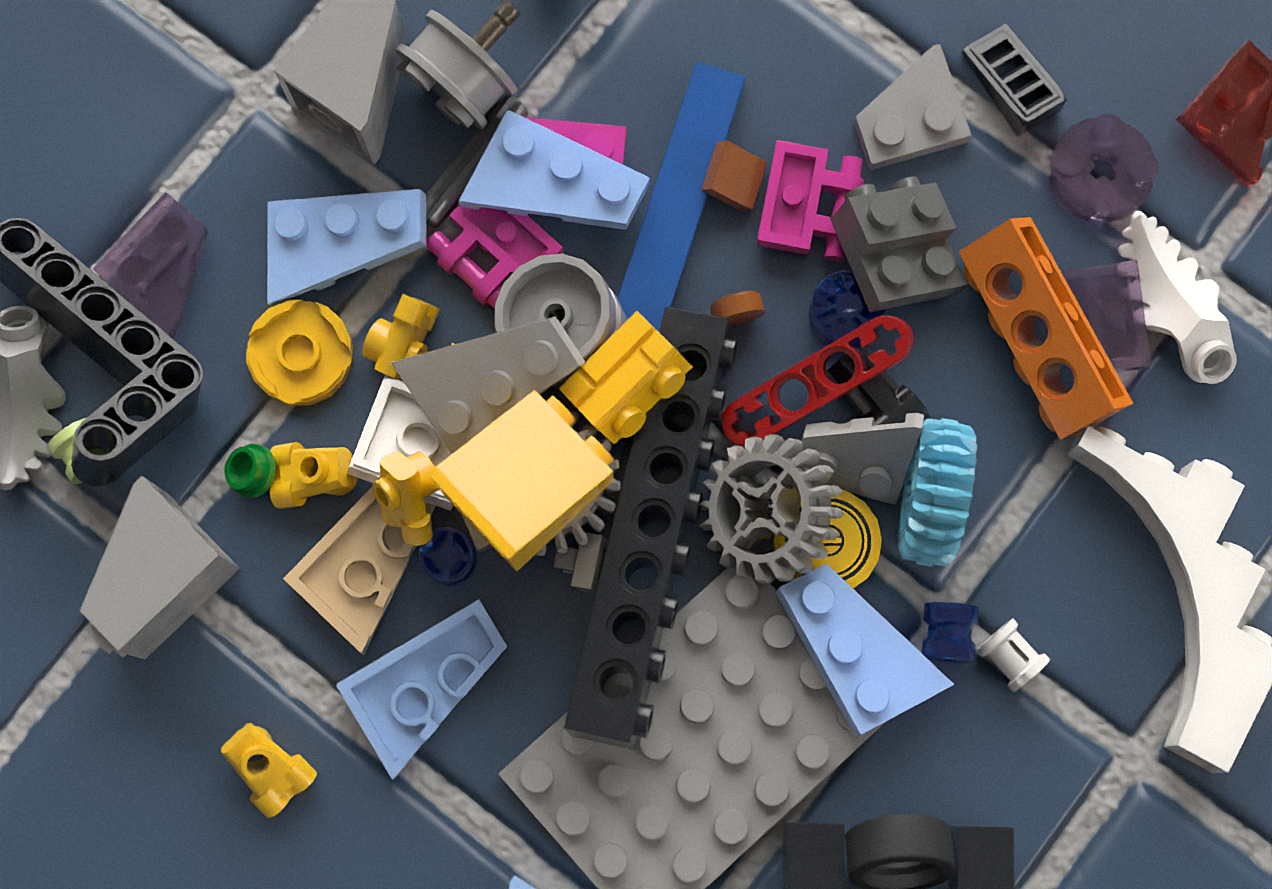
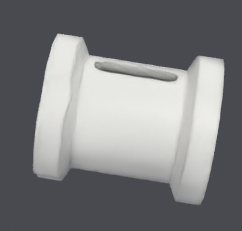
M1012 618L993 633L976 651L981 657L988 655L1010 680L1008 687L1015 692L1043 669L1050 659L1045 653L1038 655L1016 630L1018 623Z

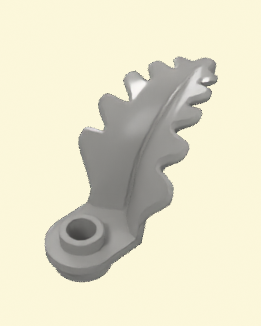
M14 306L0 312V489L11 490L17 483L28 482L30 476L27 472L41 471L43 465L36 456L49 458L52 454L47 448L48 444L40 437L55 436L62 430V424L50 415L48 410L64 405L66 394L63 388L49 375L41 364L40 352L48 334L47 326L44 319L39 317L38 312L28 306Z

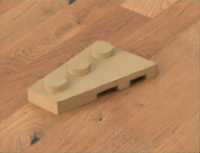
M371 487L283 579L364 655L416 546L409 545L403 540L400 527L389 526L383 522L380 504ZM425 502L426 511L431 516L436 505Z

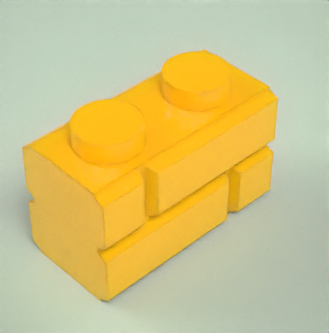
M636 311L584 365L579 367L559 387V390L594 427L615 444L622 437H630L639 431L645 423L646 413L661 398H669L681 389L686 379L685 374L692 366Z

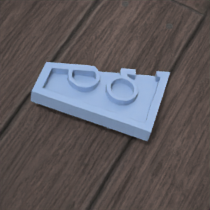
M477 599L336 684L392 780L507 647L480 599Z

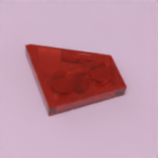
M1250 40L1239 45L1176 117V120L1247 187L1256 184L1262 178L1264 168L1259 167L1265 141L1272 137V61Z

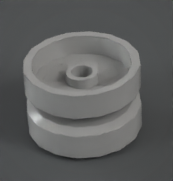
M565 254L539 256L519 266L503 283L495 303V328L497 332L556 317L585 362L627 321L618 298L608 287L602 276L584 260ZM573 371L571 374H569L568 376H566L565 378H563L562 380H560L559 382H557V383H556L555 385H553L552 387H555V388H558V389H559V387H560L575 371Z

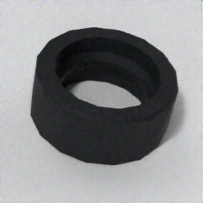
M909 813L884 815L852 826L845 834L849 881L860 889H926L946 882L955 874L951 827L940 818Z

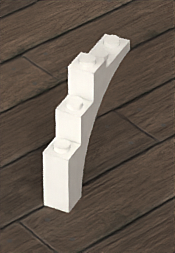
M1088 426L1076 436L1067 455L1101 476L1134 508L1157 541L1176 585L1184 620L1186 666L1179 708L1164 747L1213 774L1228 773L1272 685V637L1251 626L1243 625L1242 629L1237 628L1266 569L1251 562L1253 555L1246 549L1230 542H1223L1222 545L1216 543L1245 485L1231 478L1233 473L1230 469L1208 459H1204L1202 462L1195 459L1181 468L1179 474L1173 472L1175 466L1162 456L1150 452H1145L1144 455H1141L1126 447L1125 438L1115 431L1101 426L1096 427L1094 430Z

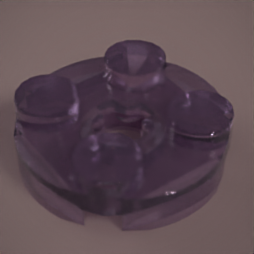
M1102 114L1097 118L1085 119L1076 123L1061 136L1050 158L1051 174L1049 182L1054 197L1071 215L1087 221L1092 218L1107 220L1106 222H1115L1134 213L1147 199L1152 191L1154 180L1158 175L1159 163L1148 140L1139 130L1123 122L1116 115ZM1099 159L1110 162L1113 166L1111 172L1115 178L1110 181L1105 176L1097 180L1092 177L1091 171L1095 167L1092 160Z

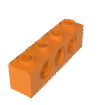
M1031 217L1009 219L958 251L965 264L963 272L966 280L975 291L981 293L990 310L988 318L992 328L1000 337L1006 339L1015 356L1013 363L1017 374L1024 383L1031 385L1040 402L1039 413L1043 422L1051 431L1057 433L1060 440L1077 435L1086 427H1092L1134 404ZM1013 270L1020 275L1022 280V290L1018 296L1011 291L1009 286V277ZM1038 317L1044 320L1048 328V336L1044 343L1036 337L1034 332V324ZM1063 364L1067 365L1074 375V384L1071 390L1061 383L1059 377L1060 368Z

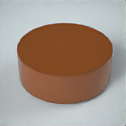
M743 291L724 296L714 301L709 308L712 316L728 318L730 327L751 322L766 313L761 294L757 291Z

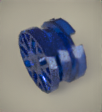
M843 270L833 272L821 280L810 302L808 320L810 329L817 340L823 345L828 346L868 321L879 316H885L886 309L870 312L853 271ZM845 274L853 275L852 278L843 277ZM860 338L853 342L855 347L861 344Z

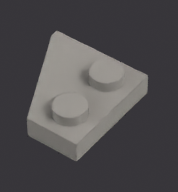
M940 44L932 46L864 108L854 121L869 171L968 143L972 136Z
M910 413L906 414L904 423L875 425L873 417L852 419L843 424L834 422L806 424L801 441L804 444V450L814 449L821 454L818 466L827 465L835 471L826 485L838 486L841 490H846L852 494L896 505L922 431L924 415Z

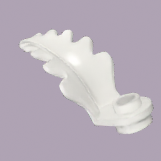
M1137 211L1131 216L1130 226L1122 232V237L1130 239V241L1120 245L1118 248V254L1129 258L1130 261L1118 265L1117 273L1123 277L1136 279L1135 282L1121 290L1122 298L1126 301L1143 304V307L1133 315L1135 325L1143 329L1171 335L1176 340L1183 369L1191 379L1199 383H1219L1233 372L1237 361L1229 321L1218 310L1219 286L1216 282L1209 279L1195 282L1198 262L1194 258L1177 261V256L1181 249L1180 243L1173 239L1166 244L1165 242L1169 235L1167 228L1161 226L1155 229L1157 219L1155 217L1147 218L1144 213Z

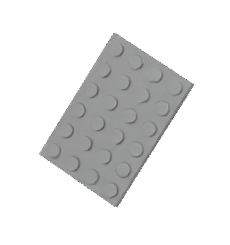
M736 566L724 570L677 613L672 630L663 628L659 649L666 650L667 652L664 672L660 683L651 682L646 703L654 705L652 724L647 738L638 737L636 750L570 736L564 729L567 711L498 773L598 889H705L883 725L881 724L855 738L775 594L777 590L770 583H759L755 576L750 579L739 577L736 575ZM617 673L609 677L604 686L605 696L611 699L625 697L632 689V677L624 673Z

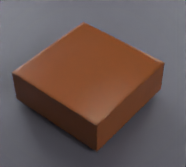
M728 140L717 142L701 191L742 212L750 211L753 209L768 162Z

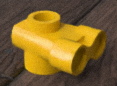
M402 294L393 314L395 317L393 323L380 318L370 328L363 344V356L376 362L375 370L392 378L402 380L391 362L428 351V346L422 342L428 330L431 331L440 309L415 297Z
M294 442L275 445L270 450L276 464L274 481L270 486V498L273 505L278 509L302 506L305 504L307 497L323 493L336 496L346 495L357 483V477L347 474L353 457L352 453L345 447L304 449L300 443Z
M419 451L407 458L400 452L388 454L379 463L381 479L372 484L373 493L380 504L382 520L389 526L400 527L403 540L407 544L413 546L426 544L431 540L433 531L431 516L426 511L424 499L439 490L428 475L435 469V466L425 454Z
M248 723L238 730L221 748V753L253 792L250 796V801L267 818H272L282 811L289 800L309 787L317 776V772L300 754L291 757L273 742L271 735L265 729L254 726L252 723ZM255 754L264 755L259 761L247 762Z

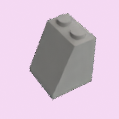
M329 0L275 68L274 72L293 109L375 165L381 157L400 75L396 67L402 60L395 52V49L399 44L407 45V37L402 24L403 17L398 10L396 0Z
M141 476L133 484L81 606L80 612L92 623L86 629V632L109 654L114 650L123 658L128 654L145 660L225 584L240 567L167 492Z

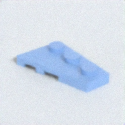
M507 109L463 191L459 204L463 208L479 210V207L507 210L508 214L528 216L529 213L562 218V221L626 230L650 185V177Z
M421 189L268 202L267 304L273 307L312 289L322 290L336 284L335 280L363 268L370 270L427 246L426 194Z
M827 564L779 587L775 592L855 738L954 685Z

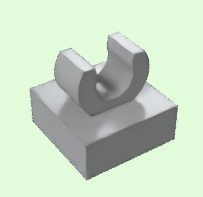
M585 533L588 539L586 545H579L578 549L568 547V552L562 555L556 550L553 568L561 569L567 574H572V587L590 595H596L609 539L603 535Z

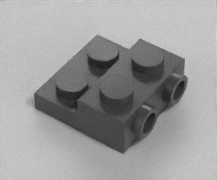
M913 176L894 183L888 191L877 192L873 184L859 186L846 194V201L830 218L870 312L957 295L967 285L947 241V238L956 229V226L936 182L921 185L918 177Z

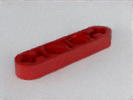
M879 316L868 321L734 400L727 406L722 417V427L725 435L733 443L745 446V439L750 437H759L764 441L765 436L769 434L777 435L901 363L909 356L913 348L914 336L911 328L905 321L894 316ZM884 326L887 331L898 330L901 338L895 342L897 352L893 355L888 350H879L873 353L868 358L875 366L867 370L864 355L853 345V342L860 338L861 346L867 348L880 339L878 332L880 327ZM838 352L848 354L855 364V372L852 378L843 384L832 381L826 371V364L829 358ZM792 379L801 381L808 391V400L805 406L797 411L786 408L780 398V391L783 385ZM767 393L770 407L781 418V421L776 424L774 415H767L754 424L757 431L754 436L750 431L740 432L736 425L743 419L740 410L744 408L747 413H752L765 408L768 404L761 399V396Z

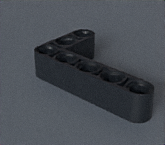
M11 218L0 223V282L29 307L34 308L42 318L124 386L82 421L76 428L71 462L74 475L86 485L96 487L108 485L119 478L192 415L197 408L203 377L202 366L193 355L35 223L22 218ZM11 252H22L23 254H15ZM58 284L64 287H53L50 285ZM98 317L102 318L103 321H94L89 318ZM137 350L143 352L144 354L135 355L129 353L128 351ZM167 384H180L185 388L175 389L171 388ZM138 415L143 416L148 420L138 422L133 421L128 417ZM100 448L108 451L109 454L99 456L88 452V450Z

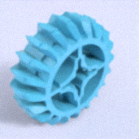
M927 418L923 422L922 431L906 474L898 521L897 547L902 559L916 561L915 564L946 567L956 558L957 551L960 549L961 538L964 535L975 480L977 437L971 426L957 423L958 421L944 418L934 420Z

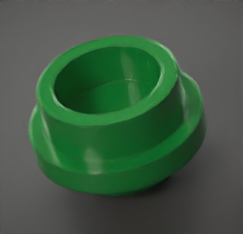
M248 444L244 447L236 448L227 458L224 470L225 479L228 485L239 495L257 498L270 488L274 480L276 471L275 459L272 452L263 445Z

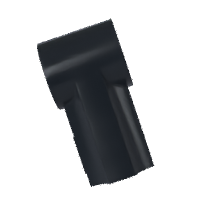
M861 344L858 345L856 348L864 355L867 370H870L875 366L868 358L872 353L868 348H863ZM844 354L827 370L828 377L838 384L846 383L855 372V364L848 354ZM887 371L844 395L861 416L859 419L873 417L875 425L904 423L906 414L910 413L923 414L924 421L927 418L931 419L928 410L914 392L905 385L898 386Z

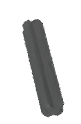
M508 95L504 96L487 117L488 124L482 130L478 129L426 193L427 225L433 228L440 227L457 206L463 191L507 109L522 117L528 116L527 107L517 98Z

